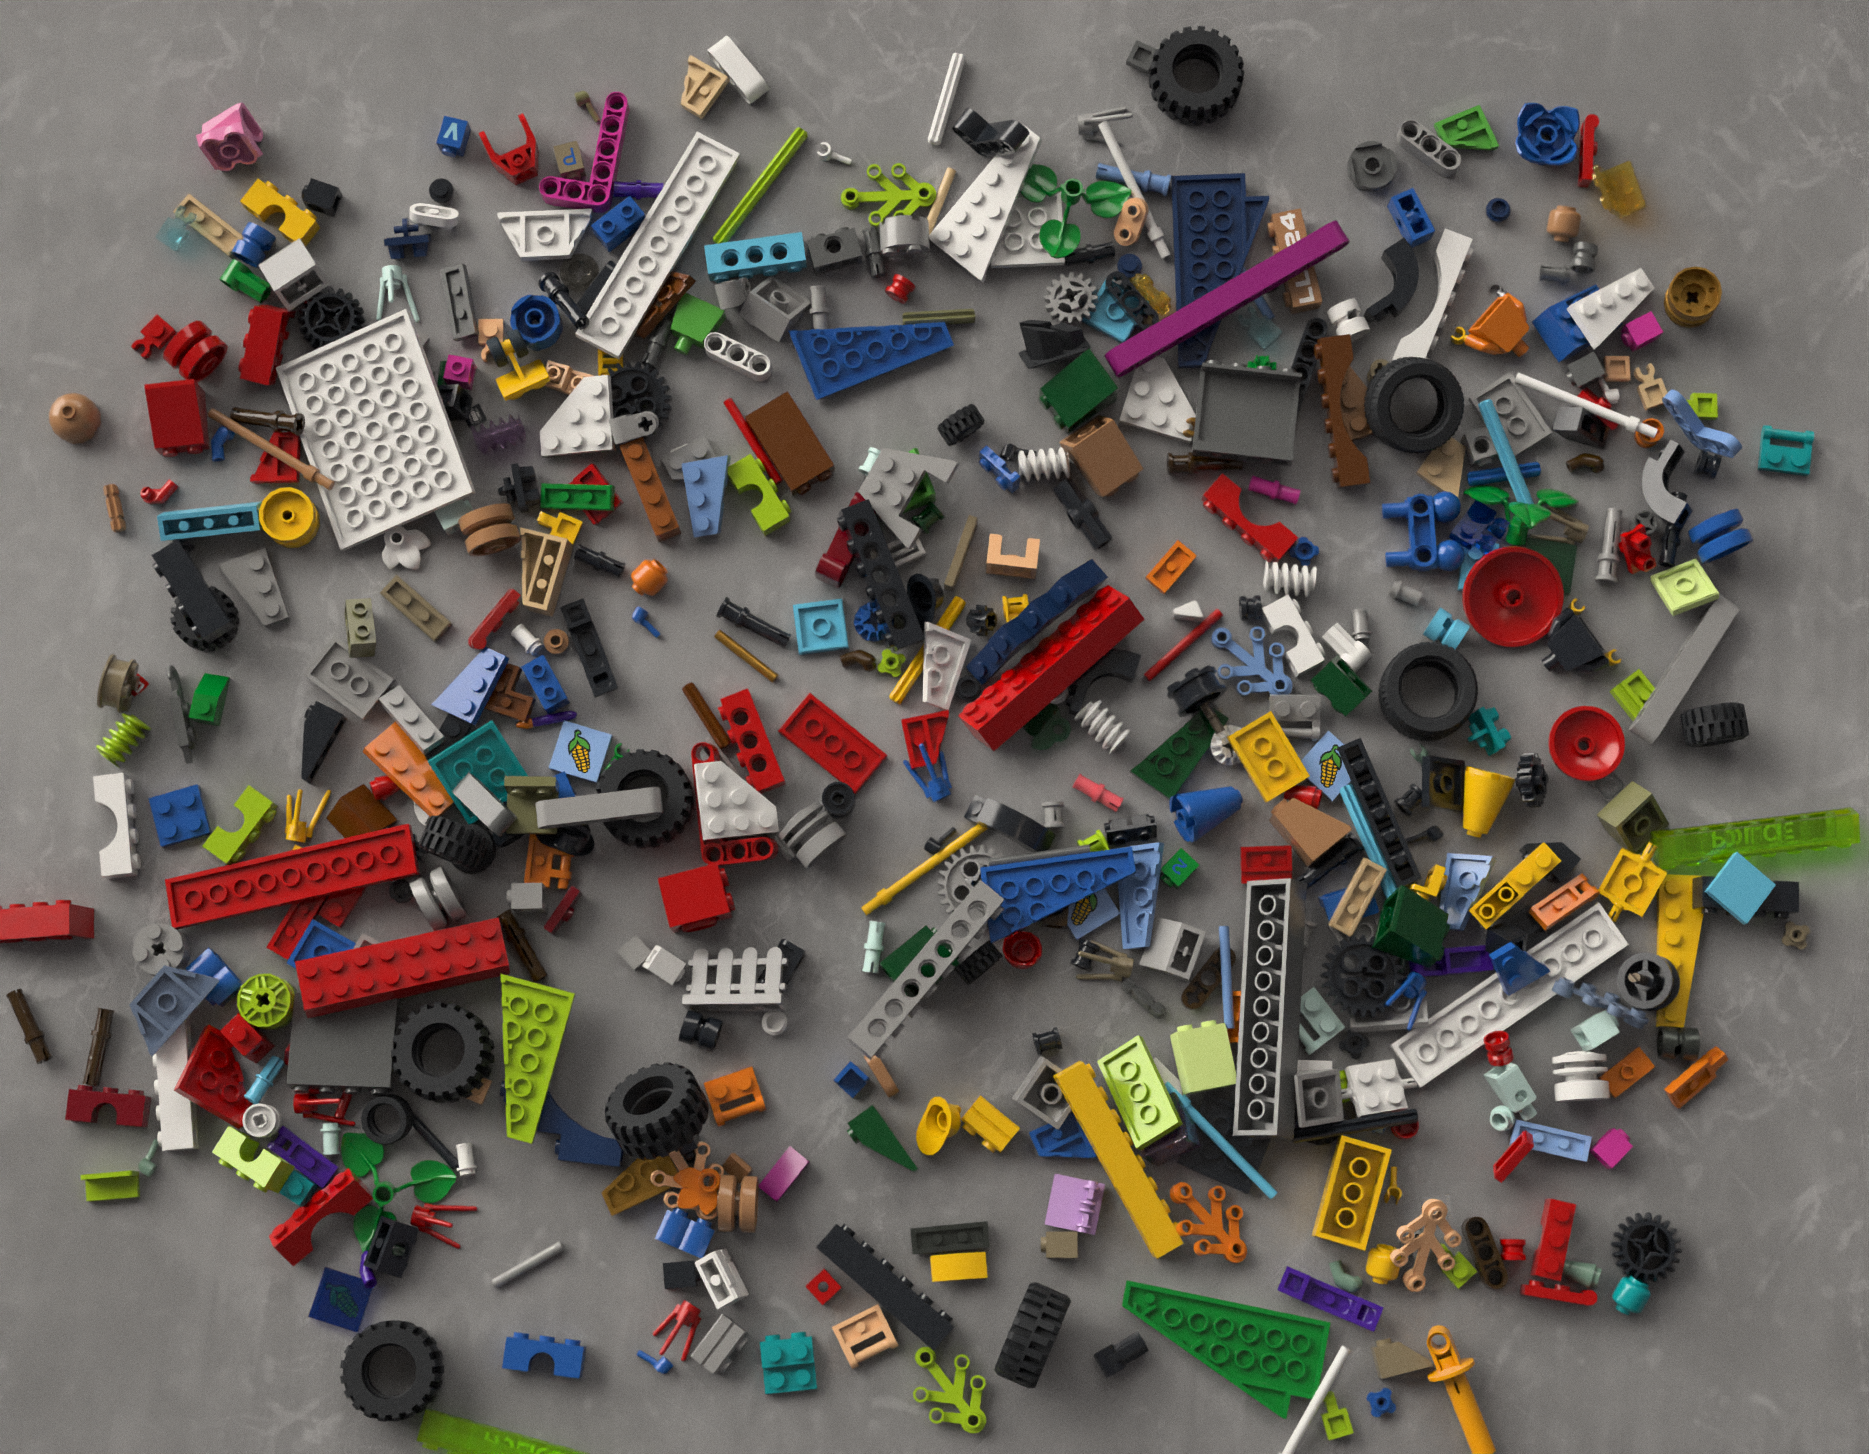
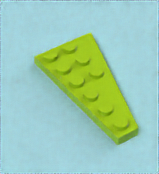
M501 974L507 1137L533 1144L576 994Z

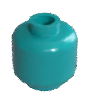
M1633 1275L1622 1277L1612 1294V1299L1617 1303L1615 1308L1626 1315H1630L1631 1312L1641 1313L1651 1296V1292L1648 1289L1649 1284L1642 1283L1641 1278L1635 1279Z

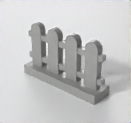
M749 947L744 950L742 959H735V954L729 948L721 949L718 953V959H710L709 952L704 948H700L695 951L693 960H689L688 966L693 968L691 985L686 986V991L691 994L683 995L682 1005L687 1010L695 1012L788 1011V1000L781 993V991H786L787 987L785 983H782L783 966H788V959L784 958V953L780 948L772 947L767 953V958H759L757 950ZM759 966H766L765 983L757 984ZM710 967H717L716 984H708ZM734 967H742L740 984H733Z

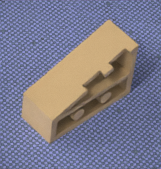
M520 527L522 538L523 605L531 612L553 617L574 546L566 538Z

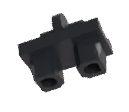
M518 463L511 464L514 485L511 484L510 477L503 478L504 486L498 488V494L506 496L507 503L515 502L513 494H516L521 512H529L528 507L541 503L538 489L525 491L524 483L537 481L535 469L533 466L520 467Z

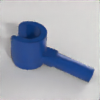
M639 606L636 607L632 614L633 621L643 625L657 638L660 633L645 620L649 613Z
M641 1350L637 1352L638 1357L649 1362L662 1374H666L673 1367V1364L665 1356L657 1361Z

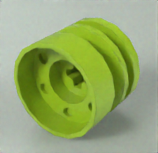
M257 974L250 977L241 986L237 995V1007L241 1016L248 1023L266 1030H278L287 1026L292 1021L294 995L297 992L288 981L272 974ZM263 996L268 997L269 1005H265L261 1001Z

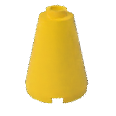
M1466 766L1463 806V828L1467 829L1466 834L1481 838L1482 834H1488L1514 786L1515 779L1491 771Z

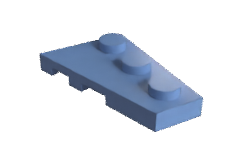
M1447 853L1444 875L1448 877L1445 887L1441 892L1439 908L1449 914L1447 924L1450 925L1449 930L1464 931L1471 916L1468 910L1477 903L1497 860L1496 857Z

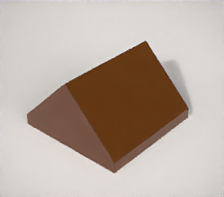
M364 784L340 797L326 818L344 838L390 828L398 821L380 800L376 801L374 794Z

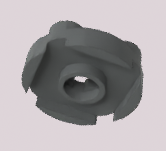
M1367 141L1359 144L1351 153L1347 162L1349 178L1357 189L1366 191H1377L1385 188L1392 182L1397 170V160L1393 151L1390 148L1388 150L1385 146H1382V143L1377 141ZM1369 161H1373V164H1378L1379 166L1375 171H1370V169L1366 168Z

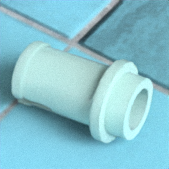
M338 1123L323 1124V1129H320V1132L323 1131V1155L340 1154L338 1131L341 1128H338Z

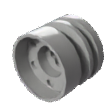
M819 802L802 809L794 815L778 835L783 841L792 837L787 843L790 849L799 844L802 845L796 857L806 869L827 856L847 836L836 822L826 827L823 825L830 814L825 811L818 815L823 808Z

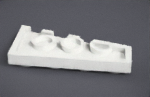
M1642 268L1571 304L1567 311L1592 348L1595 349L1654 289V286Z

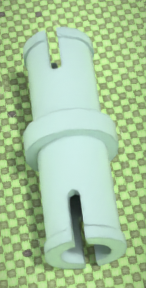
M869 921L867 943H864L866 953L862 971L878 973L881 951H884L882 940L886 923Z

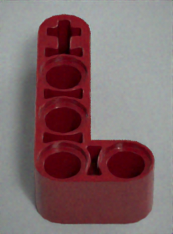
M856 492L849 506L865 501L864 497ZM856 525L854 527L857 535L865 536L867 530L863 525ZM839 527L827 553H823L815 570L816 579L838 589L841 587L855 558V554L851 555L848 550L846 541L849 539L846 532H842Z

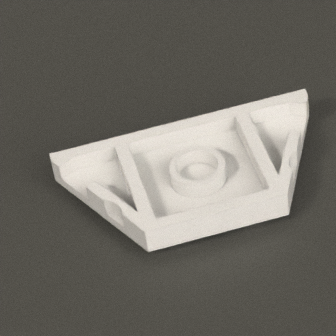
M592 209L500 212L497 213V216L521 261L571 259L593 217Z

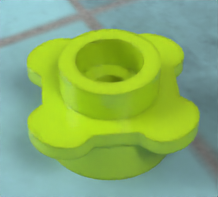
M890 649L883 650V658L881 663L877 665L878 671L880 673L885 672L893 677L900 676L902 663L906 660L904 654L892 653ZM890 661H893L894 664H893V665H889V662H890Z

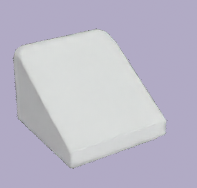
M1195 600L1175 608L1172 613L1173 619L1202 622L1204 618Z

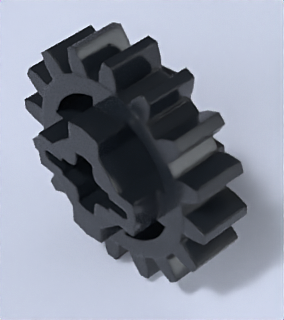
M1523 753V756H1520L1521 762H1518L1517 777L1515 778L1516 787L1520 791V796H1523L1522 801L1525 802L1526 807H1541L1544 804L1543 798L1547 794L1549 777L1544 769V764H1541V758H1539L1538 753Z

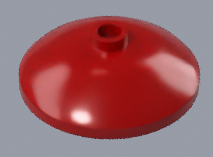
M1578 706L1567 710L1554 722L1549 733L1548 748L1554 764L1565 775L1580 781H1595L1609 775L1620 764L1625 750V738L1622 728L1611 714L1594 706ZM1579 743H1586L1587 750H1581Z

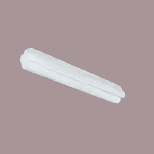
M954 53L929 133L928 142L930 144H941L965 63V55Z

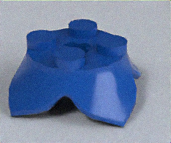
M1524 103L1517 118L1518 137L1516 138L1515 146L1518 154L1530 163L1541 166L1546 164L1560 166L1572 162L1578 152L1577 145L1574 142V137L1579 131L1580 126L1578 109L1569 106H1557L1552 110H1546L1539 103ZM1542 134L1544 136L1548 134L1550 136L1549 141L1543 140L1541 138Z

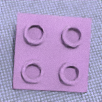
M1054 1174L1045 1225L1095 1235L1105 1184Z

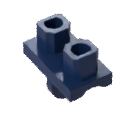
M402 218V226L393 227L394 234L403 233L404 236L384 239V246H388L391 259L405 258L404 244H413L414 257L428 256V242L432 241L431 234L411 236L410 232L419 231V225H410L408 218Z

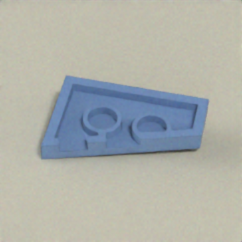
M731 455L681 464L694 538L721 533L725 487H727L728 464H730Z

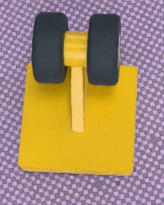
M518 329L507 331L509 339L501 343L497 337L486 341L497 367L500 368L507 365L509 361L506 356L509 355L515 368L514 371L495 379L505 401L518 399L525 392L532 389H540L550 381L549 375L540 359L519 367L513 353H516L518 358L527 356L529 351Z

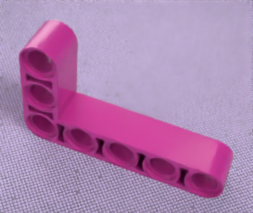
M612 92L606 98L590 182L547 176L539 184V190L544 202L549 205L571 209H592L596 213H604L610 209L614 195V181L617 179L630 112L627 98L623 93ZM615 103L623 104V107L619 110L612 109ZM611 126L619 127L614 133L607 131ZM606 149L614 150V153L610 156L603 155ZM602 172L610 173L606 179L598 178ZM550 187L557 188L554 194L549 195L545 193ZM574 191L581 192L578 198L573 199L569 197ZM598 195L605 196V200L597 203L593 201Z

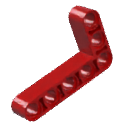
M699 742L694 745L691 757L703 861L708 865L718 863L719 866L774 859L778 854L779 847L772 838L758 837L728 841V838L703 840L694 764L720 761L718 748L711 743ZM708 747L710 756L707 760L703 761L700 752L703 748ZM763 842H767L770 845V852L766 856H763L760 852V846ZM739 845H743L745 848V855L741 859L735 854V849ZM714 848H718L721 853L717 861H713L711 858V851Z

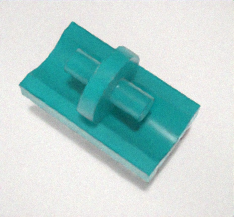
M1483 706L1468 718L1471 723L1468 727L1473 734L1467 738L1468 742L1471 743L1476 740L1480 748H1485L1488 756L1504 748L1505 744L1512 739L1507 729L1503 728L1499 731L1496 729L1494 722L1499 720V714L1495 707L1485 709Z

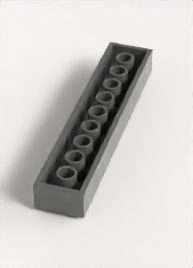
M1291 878L1247 881L1233 1136L1249 1140L1294 1139L1296 1105L1294 1075L1297 1073L1307 884Z

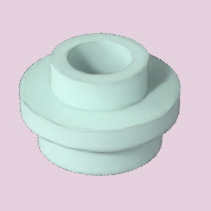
M1500 1105L1491 1111L1490 1123L1496 1130L1507 1131L1514 1126L1515 1116L1508 1107Z

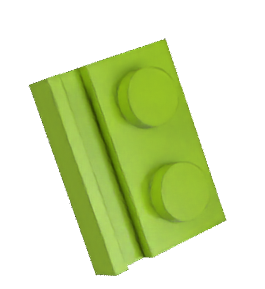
M1638 669L1609 692L1630 719L1634 721L1655 688L1642 671Z

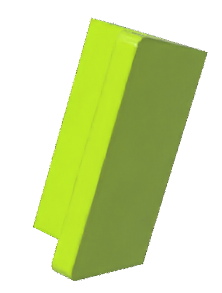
M129 1170L80 1175L81 1180H84L86 1185V1201L140 1197L139 1171Z

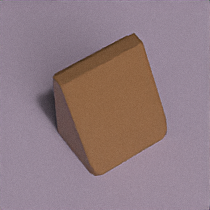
M731 1153L722 1166L729 1175L736 1176L738 1183H741L743 1177L748 1176L753 1171V1168L736 1153Z

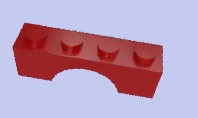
M1222 473L1203 494L1201 499L1203 507L1209 513L1219 515L1222 518V523L1232 531L1235 529L1241 534L1240 538L1248 546L1252 547L1254 545L1261 551L1259 554L1264 560L1269 563L1272 561L1279 563L1295 545L1299 537L1280 521L1268 526H1260L1248 521L1239 507L1241 488Z
M348 1168L343 1173L336 1175L327 1187L316 1192L307 1204L296 1209L287 1221L276 1226L269 1235L271 1243L294 1267L313 1251L311 1243L312 1231L322 1218L338 1212L355 1215L373 1199V1196L368 1187Z

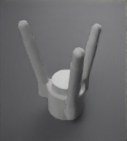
M1126 107L1092 114L1078 115V135H1085V140H1096L1106 143L1103 136L1093 134V132H1098V123L1132 118L1133 114H1118L1127 111ZM1116 140L1118 145H1122V141Z

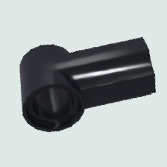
M1136 1331L1115 1345L1110 1344L1093 1356L1105 1377L1108 1378L1125 1368L1127 1363L1148 1352L1149 1349L1139 1332Z

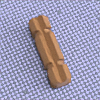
M116 484L105 485L103 490L104 495L107 497L105 500L108 515L112 520L110 521L111 529L114 532L125 531L126 524L125 520L122 519L124 515L121 500L118 496V486Z

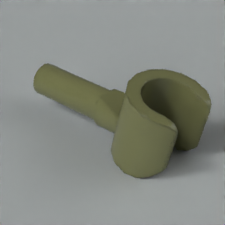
M586 91L575 93L578 107L586 105L595 123L600 121L601 119L594 110L588 93Z

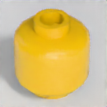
M1377 1244L1375 1248L1370 1249L1365 1271L1373 1277V1282L1388 1284V1281L1397 1279L1400 1267L1395 1266L1390 1259L1392 1251L1397 1248L1386 1244Z

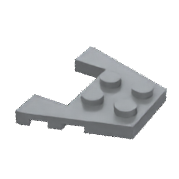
M882 448L858 492L865 500H870L872 508L901 542L907 548L912 549L922 529L901 517L926 472L949 484L960 464L952 460Z

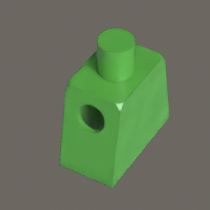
M685 293L678 302L671 325L672 334L679 338L674 349L683 355H688L692 345L705 348L704 340L706 336L717 332L725 321V310H721L708 302Z

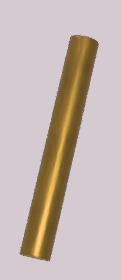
M722 630L717 631L714 638L773 683L779 675Z

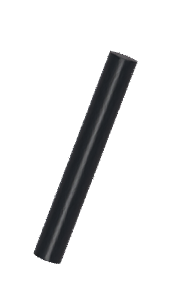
M413 1112L414 1121L412 1127L452 1169L456 1168L459 1165L458 1159Z

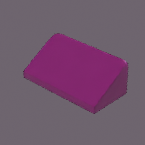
M789 1146L761 1181L759 1188L778 1202L810 1162Z

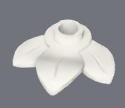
M400 526L384 534L386 546L382 552V558L389 569L394 568L400 562L406 568L417 570L421 561L419 550L429 547L431 543L428 537L421 531L416 529L407 531L404 527ZM394 533L401 535L400 542H393L392 535Z

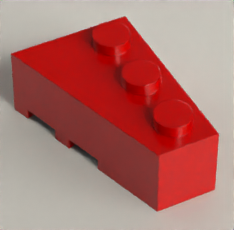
M268 304L255 305L250 310L248 315L249 333H246L243 340V348H245L244 358L240 359L238 365V372H241L240 379L268 386L276 383L278 376L276 367L281 365L283 354H281L283 340H288L290 334L286 331L289 317L294 318L296 311L290 310L288 312L285 308Z

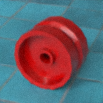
M196 320L182 328L171 339L163 353V359L173 369H179V374L185 380L195 379L198 383L219 366L227 353L228 346L217 335H212L211 329L204 322Z

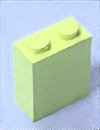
M1216 1020L1202 1022V1027L1194 1029L1192 1024L1177 1027L1178 1032L1170 1035L1183 1095L1229 1087L1236 1084V1070L1225 1023L1217 1024Z

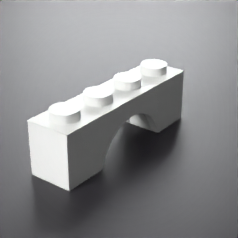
M125 773L93 776L95 801L109 807L114 812L118 825L114 840L106 848L99 851L101 876L106 879L138 876L137 869L141 868V860L139 854H136L135 844H138L139 836L137 829H134L133 823L137 813L135 804H132L131 794H134V782Z

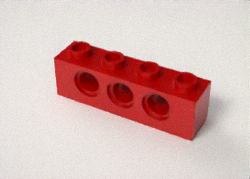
M748 688L721 698L722 706L718 707L722 720H728L731 729L727 730L732 745L737 743L740 752L736 755L741 768L746 766L750 774L745 777L747 783L760 794L786 785ZM739 714L747 715V723L737 725L734 722L736 716ZM746 738H756L758 741L757 745L751 749L744 746ZM757 760H763L767 763L765 770L757 772L753 769V764Z

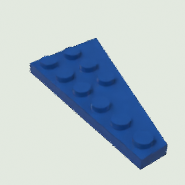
M1132 847L981 867L982 881L1004 899L1001 905L1004 910L995 920L992 918L988 920L991 944L1135 874Z

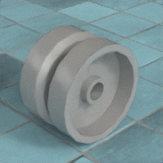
M442 866L430 872L429 877L434 887L433 889L427 880L422 877L409 883L420 909L434 931L447 927L448 920L444 910L455 921L468 916L456 885Z

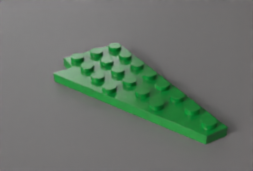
M1126 1280L1122 1307L1279 1417L1287 1419L1291 1395L1312 1399L1320 1384L1331 1322Z

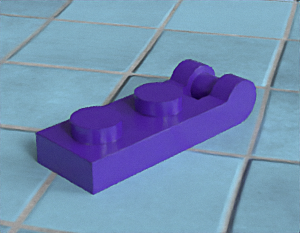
M282 1125L278 1131L280 1134L274 1141L271 1140L267 1147L324 1189L340 1167ZM287 1140L291 1141L293 1144L288 1150H285L283 1145Z

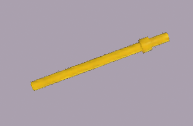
M977 824L892 886L877 892L875 898L861 907L862 911L867 916L882 904L884 906L893 900L892 897L989 828Z

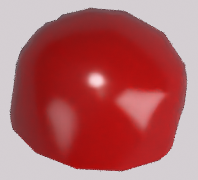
M1017 931L1004 939L1002 951L1006 961L1012 967L1028 969L1041 959L1042 945L1039 938L1031 932Z

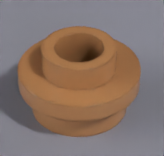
M553 629L545 635L544 646L550 653L560 654L568 648L569 638L564 631ZM554 637L560 638L561 641L558 645L552 644Z

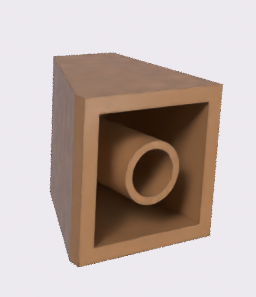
M1102 415L1096 416L1059 442L1064 451L1068 452L1069 458L1094 492L1102 497H1109L1119 490L1118 487L1124 482H1132L1139 476L1138 473L1144 469L1115 421Z
M1292 798L1289 802L1283 799L1271 811L1273 815L1269 819V822L1288 845H1292L1293 851L1307 867L1352 830L1349 825L1295 798Z

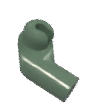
M1341 1260L1329 1263L1336 1286L1348 1292H1357L1362 1288V1279L1359 1276L1353 1277L1345 1273Z

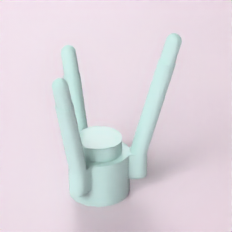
M388 265L382 268L376 320L380 321L382 318L385 289H388L389 302L392 303L394 301V290L401 287L400 284H402L415 322L418 323L420 319L407 283V275L402 274L400 266Z

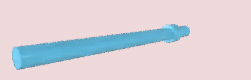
M1167 1081L1165 1086L1171 1099L1173 1100L1172 1095L1177 1094L1184 1105L1180 1107L1181 1110L1186 1109L1193 1122L1272 1199L1278 1192L1190 1104L1192 1101L1185 1094L1182 1096Z

